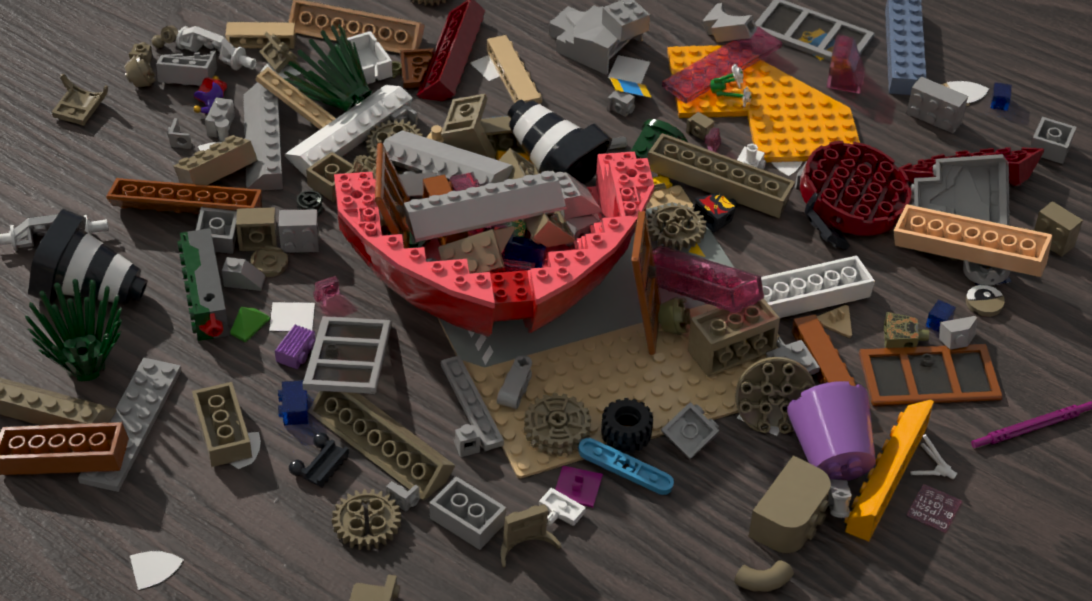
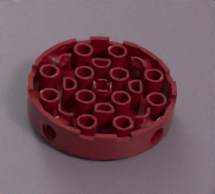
M844 141L830 142L829 145L819 146L809 156L800 177V192L806 205L812 195L817 193L819 196L815 202L814 211L824 223L844 233L867 236L885 233L897 225L906 204L909 205L911 200V188L908 185L909 179L904 170L899 169L894 164L895 161L884 152L859 142L849 144L844 143Z

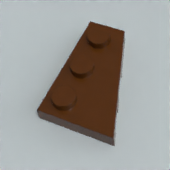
M434 48L400 50L403 88L421 87L434 55Z

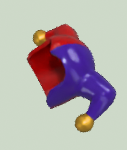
M218 76L204 78L199 90L195 92L194 98L206 104V107L195 106L194 112L208 114L215 99L223 98L224 92L227 90V84L219 80Z

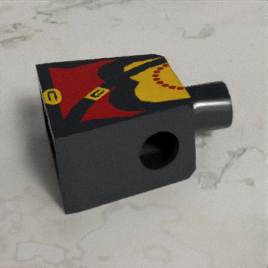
M715 193L695 198L693 207H695L694 212L700 211V216H704L706 227L715 233L732 221L735 209L737 208V202L733 198L727 200L722 194Z

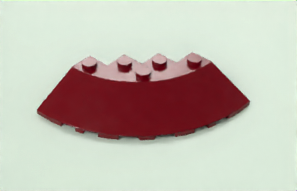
M1006 147L994 151V148H985L975 153L965 150L956 152L954 156L945 157L944 154L932 156L931 159L918 160L916 165L912 166L909 163L899 169H903L909 179L908 181L914 184V178L936 177L933 174V165H936V159L1003 154L1009 164L1010 185L1020 186L1021 183L1029 179L1042 157L1044 149L1021 148V150L1011 151V147Z

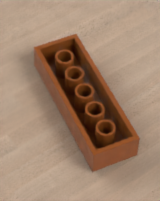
M122 422L2 427L0 432V475L120 471L129 437Z

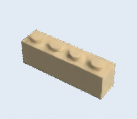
M227 22L225 37L235 48H264L270 42L264 35L265 32H268L270 35L275 34L281 40L280 43L284 42L290 49H294L296 37L295 23Z

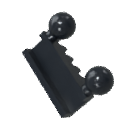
M319 432L313 437V444L315 447L323 450L307 468H305V464L301 460H293L290 462L288 469L293 476L303 475L304 479L323 488L324 482L329 481V476L332 477L334 471H338L339 465H343L344 459H348L349 448L345 446L342 449L336 446L335 441H330L326 433Z

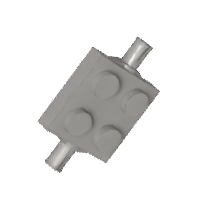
M778 337L776 343L778 348L766 352V358L784 357L798 362L807 369L810 375L819 372V365L802 340L786 345L782 338Z

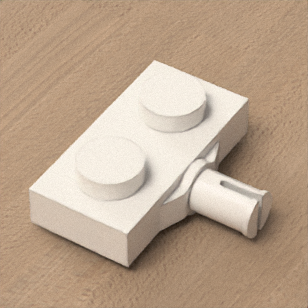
M550 488L539 501V506L545 504L548 512H550L547 519L548 526H551L557 518L574 526L586 512V507L553 488Z

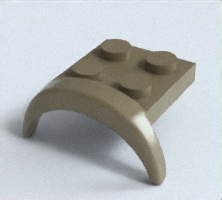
M61 74V81L68 91L53 109L52 116L84 126L106 97L108 86L105 85L102 92H89L73 84L65 74Z
M545 504L532 506L521 512H513L505 517L504 536L501 547L502 567H506L505 559L510 549L526 540H543L553 544L558 549L562 548L559 540L546 530L548 509Z

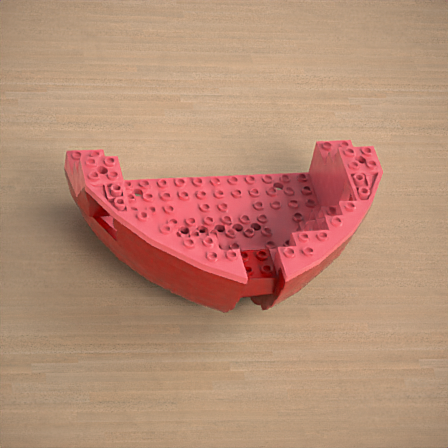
M635 152L598 154L596 186L587 187V189L601 208V212L598 213L601 222L590 225L589 234H580L571 247L566 244L546 247L541 243L539 245L531 239V233L527 231L522 252H516L508 248L503 249L501 255L506 272L469 274L467 259L426 262L428 258L441 260L438 249L440 244L437 238L431 239L425 248L404 249L402 234L386 235L390 230L388 226L380 225L379 208L375 202V179H373L372 172L334 174L339 229L374 274L386 286L413 306L456 327L490 337L492 334V327L495 321L523 319L525 327L528 328V333H532L559 318L600 285L628 249L630 240L636 231L638 211L646 212L647 204L654 191V182L648 158L636 159ZM394 202L400 214L401 207L398 202ZM484 227L468 231L469 237L483 233Z

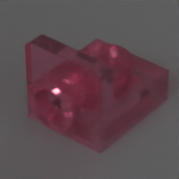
M336 276L314 283L315 291L313 296L315 301L321 304L322 308L326 307V298L340 294L339 280Z

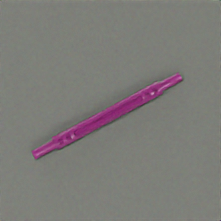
M1092 401L1078 406L1072 405L990 432L985 437L972 440L971 445L973 448L989 443L993 445L1077 417L1080 413L1092 410Z

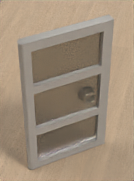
M785 0L772 1L755 22L757 31L754 33L831 61L834 49L832 62L850 69L875 36L874 32Z
M322 316L303 381V390L375 394L392 322L379 319Z

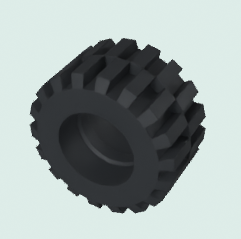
M624 398V400L617 399L615 403L611 402L608 407H605L602 413L601 435L603 441L607 442L606 445L616 450H621L622 453H626V451L634 453L635 450H642L651 441L653 413L650 412L648 406H645V403L637 402L636 399L629 400V398Z

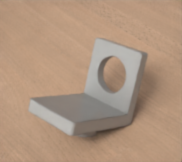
M174 118L167 132L170 147L191 149L190 134L180 133L178 119ZM177 138H184L187 143L182 144L178 142Z

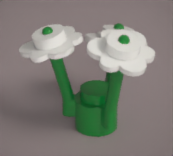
M734 64L732 66V74L714 78V80L710 81L712 93H717V97L743 98V107H746V104L752 98L748 87L744 89L743 94L723 92L727 89L726 83L737 81L739 89L741 88L740 83H743V71Z

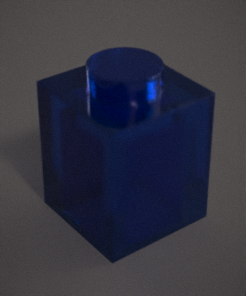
M994 83L990 108L1008 111L1012 85Z
M938 299L929 312L926 327L940 333V322L953 320L956 307Z

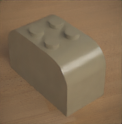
M793 455L752 511L748 537L781 553H793L801 549L808 539L811 540L813 538L817 525L821 526L826 518L825 510L829 504L828 496L831 487L829 476L820 468Z

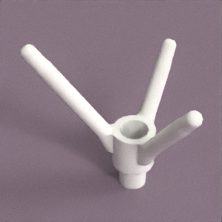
M923 435L929 448L924 443L921 444V447L938 465L935 470L911 471L910 474L936 476L941 474L953 480L957 473L942 459L927 435Z

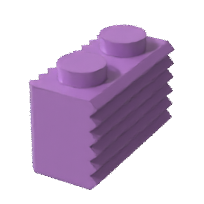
M295 324L275 350L276 362L298 369L300 364L305 363L308 353L313 351L316 340L315 332Z

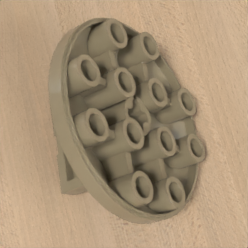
M784 357L765 358L752 364L740 377L735 392L736 406L743 421L755 431L767 433L770 431L771 426H775L783 434L793 432L795 430L788 416V406L792 400H798L802 397V392L815 387V383L807 369L798 362Z

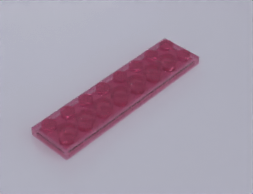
M757 26V31L751 38L729 42L662 81V87L684 103H688L710 90V81L714 80V78L732 74V66L734 64L744 70L780 49L782 42Z

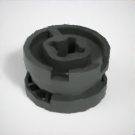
M308 190L298 195V210L317 209V215L322 214L323 202L320 193Z

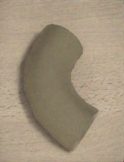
M777 561L767 570H755L743 565L738 570L734 583L753 592H768L781 588L793 577L794 571L784 561Z

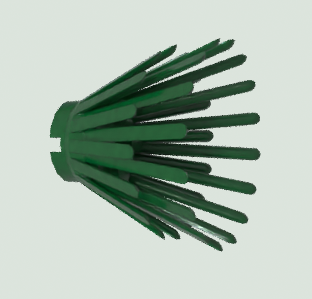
M339 24L340 37L335 26H331L338 42L335 47L326 32L321 30L322 37L331 49L329 55L326 56L313 39H309L310 45L325 63L322 60H318L319 65H317L302 50L297 51L298 55L326 80L311 70L307 72L292 61L288 64L302 73L305 79L316 86L287 71L283 72L284 75L294 79V81L287 78L283 79L299 88L298 90L308 98L347 112L372 94V90L367 85L355 42H353L352 46L351 41L347 39L344 29Z
M72 280L76 310L74 301L71 298L67 301V307L60 283H55V290L66 324L56 304L51 306L45 292L41 291L39 295L61 338L46 316L41 314L36 306L30 302L29 307L56 345L49 340L29 316H25L26 321L34 329V331L28 329L35 337L32 340L41 348L38 351L66 370L70 378H72L71 375L75 376L77 381L81 382L96 379L100 376L99 371L102 368L103 371L105 370L106 360L122 332H118L122 323V319H119L122 308L116 314L119 296L117 295L114 299L102 339L110 287H105L103 300L100 301L95 332L96 282L94 280L90 281V298L86 297L84 299L85 324L78 280Z

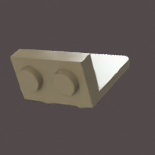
M388 575L385 587L355 583L349 601H395L396 598H399L400 594L397 576Z

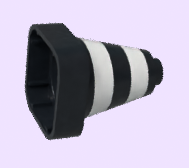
M518 100L507 113L508 117L511 118L509 122L511 131L540 174L544 171L568 173L585 185L596 176L598 154H607L612 143V138L597 124H591L582 129L533 100L527 103L523 100Z
M62 209L41 240L33 257L28 295L42 300L39 293L44 291L51 304L57 297L55 283H60L63 294L74 296L72 280L77 279L80 296L83 298H90V281L94 280L96 282L95 300L102 301L105 287L109 286L108 302H114L117 295L119 296V304L126 305L130 299L140 301L148 283V280L140 277L141 269L86 232V217Z

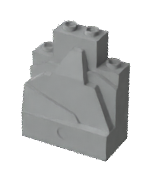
M593 5L586 12H581L568 6L557 17L552 19L548 26L549 36L556 39L557 53L607 75L609 59L632 38L640 42L643 41L642 33L620 42L602 24L603 6L597 7Z
M1003 154L936 159V165H933V174L936 177L914 178V184L911 185L912 195H914L912 206L1010 226L1009 164Z

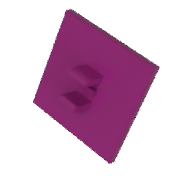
M562 466L555 490L583 506L593 508L603 474Z

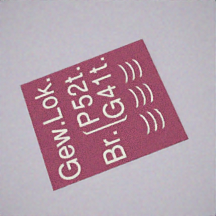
M923 484L906 516L946 532L962 500Z

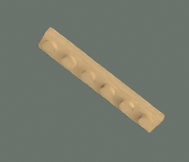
M269 67L256 76V81L317 128L322 129L336 119Z

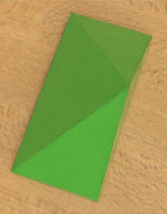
M241 307L230 334L247 342L270 320V316L255 308Z

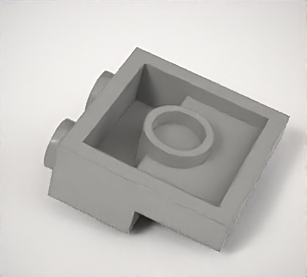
M691 402L661 429V432L689 460L719 434L717 423L711 418L708 420L703 415L704 411L697 404L693 405Z

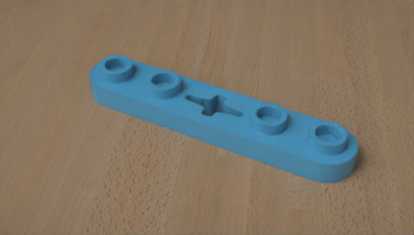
M585 438L579 443L578 453L582 458L658 494L666 495L672 491L674 480L669 474L595 439ZM626 463L629 464V467L626 469L622 468Z

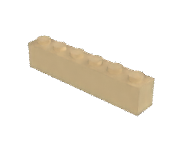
M506 35L487 39V53L513 102L523 100L527 103L533 100L539 104L542 103V96L537 92L535 83L531 81L529 72H526L524 63L520 61L519 54L514 50L512 41H509Z

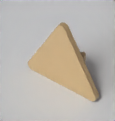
M848 305L817 316L825 328L848 338L852 337Z

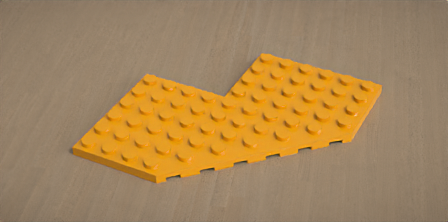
M734 45L667 47L679 118H690L697 112L707 117L747 116L753 144L758 146V151L765 152L764 160H766V163L807 161L811 153L821 145L826 146L834 141H844V143L849 144L859 142L852 112L848 106ZM734 64L743 71V83H740V89L737 81L726 83L727 89L723 92L743 94L744 89L748 87L752 98L746 104V107H743V98L717 97V93H712L710 81L714 80V78L732 74V66Z

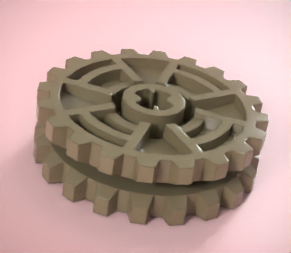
M553 393L552 396L546 394L543 395V399H535V404L530 403L528 406L529 410L525 412L524 433H526L527 441H531L533 448L538 447L539 452L546 451L550 456L553 453H557L558 456H562L563 453L570 455L572 450L578 451L581 440L590 436L591 415H588V408H583L584 403L582 401L577 402L574 396L568 398L567 394H562V396H558L557 393Z

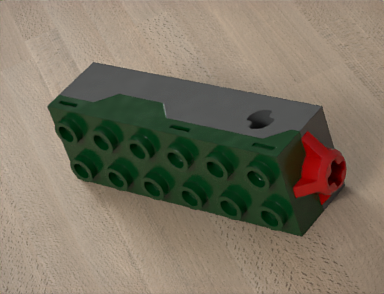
M211 229L180 233L181 241H177L179 252H183V254H179L181 266L185 265L182 268L183 279L188 280L184 281L186 293L190 292V294L186 295L188 307L192 306V308H189L190 320H195V322H191L193 334L197 333L198 341L229 336L225 303Z

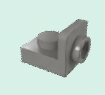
M406 105L390 114L391 123H394L395 119H397V123H400L403 119L404 124L410 121L411 125H418L417 112Z
M392 481L386 486V495H390V501L395 499L396 506H399L405 512L414 507L420 499L419 487L417 485H414L408 492L403 486H398Z

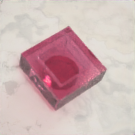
M712 128L705 137V144L708 150L716 152L721 144L719 128Z

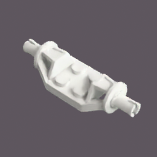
M185 26L180 31L178 30L176 45L180 49L186 48L197 52L204 44L209 49L217 48L220 52L219 59L224 64L230 65L234 70H238L242 66L254 69L256 66V60L247 57L244 48H235L221 35L197 26L191 28Z
M58 214L28 218L16 228L14 225H10L9 233L0 234V245L11 244L14 251H18V248L34 246L33 234L45 236ZM84 215L86 217L85 231L90 235L95 232L109 231L107 219L90 222L88 216Z

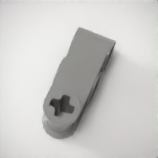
M525 355L516 357L503 386L500 388L497 404L518 409L521 398L525 394L532 377V360L530 357Z
M830 479L831 487L828 496V506L831 515L841 518L850 516L848 506L850 505L851 493L847 480Z

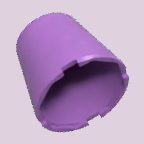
M845 381L825 383L805 390L801 393L802 397L790 402L787 409L788 416L810 464L823 470L830 479L847 481L863 476L874 467L876 459L869 396L867 390L862 385L851 386L849 382Z

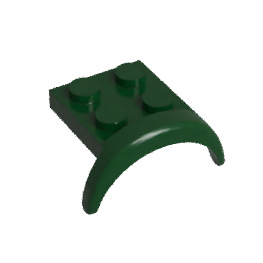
M649 119L644 122L641 128L642 132L630 152H635L637 159L648 158V152L662 133L685 142L688 141L684 134L673 125L661 120Z

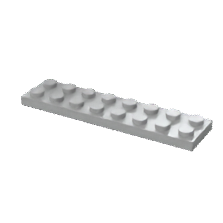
M143 357L116 407V413L109 422H122L129 437L121 470L81 472L78 477L79 483L119 492L181 373V365Z

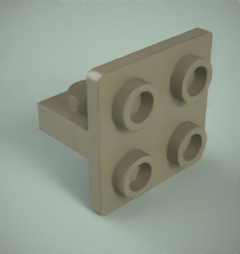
M264 33L270 42L260 53L276 72L280 73L290 61L298 66L300 65L296 60L298 57L292 51H288L290 48L284 42L280 43L281 40L275 34Z

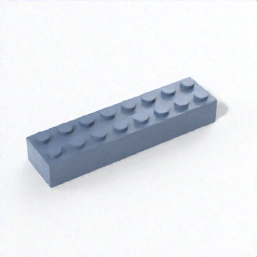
M887 0L885 18L889 93L910 95L913 85L921 76L926 78L921 0Z

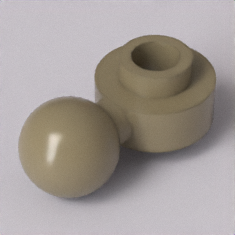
M171 25L162 28L161 35H155L152 38V45L155 48H162L165 42H175L179 33L177 28Z

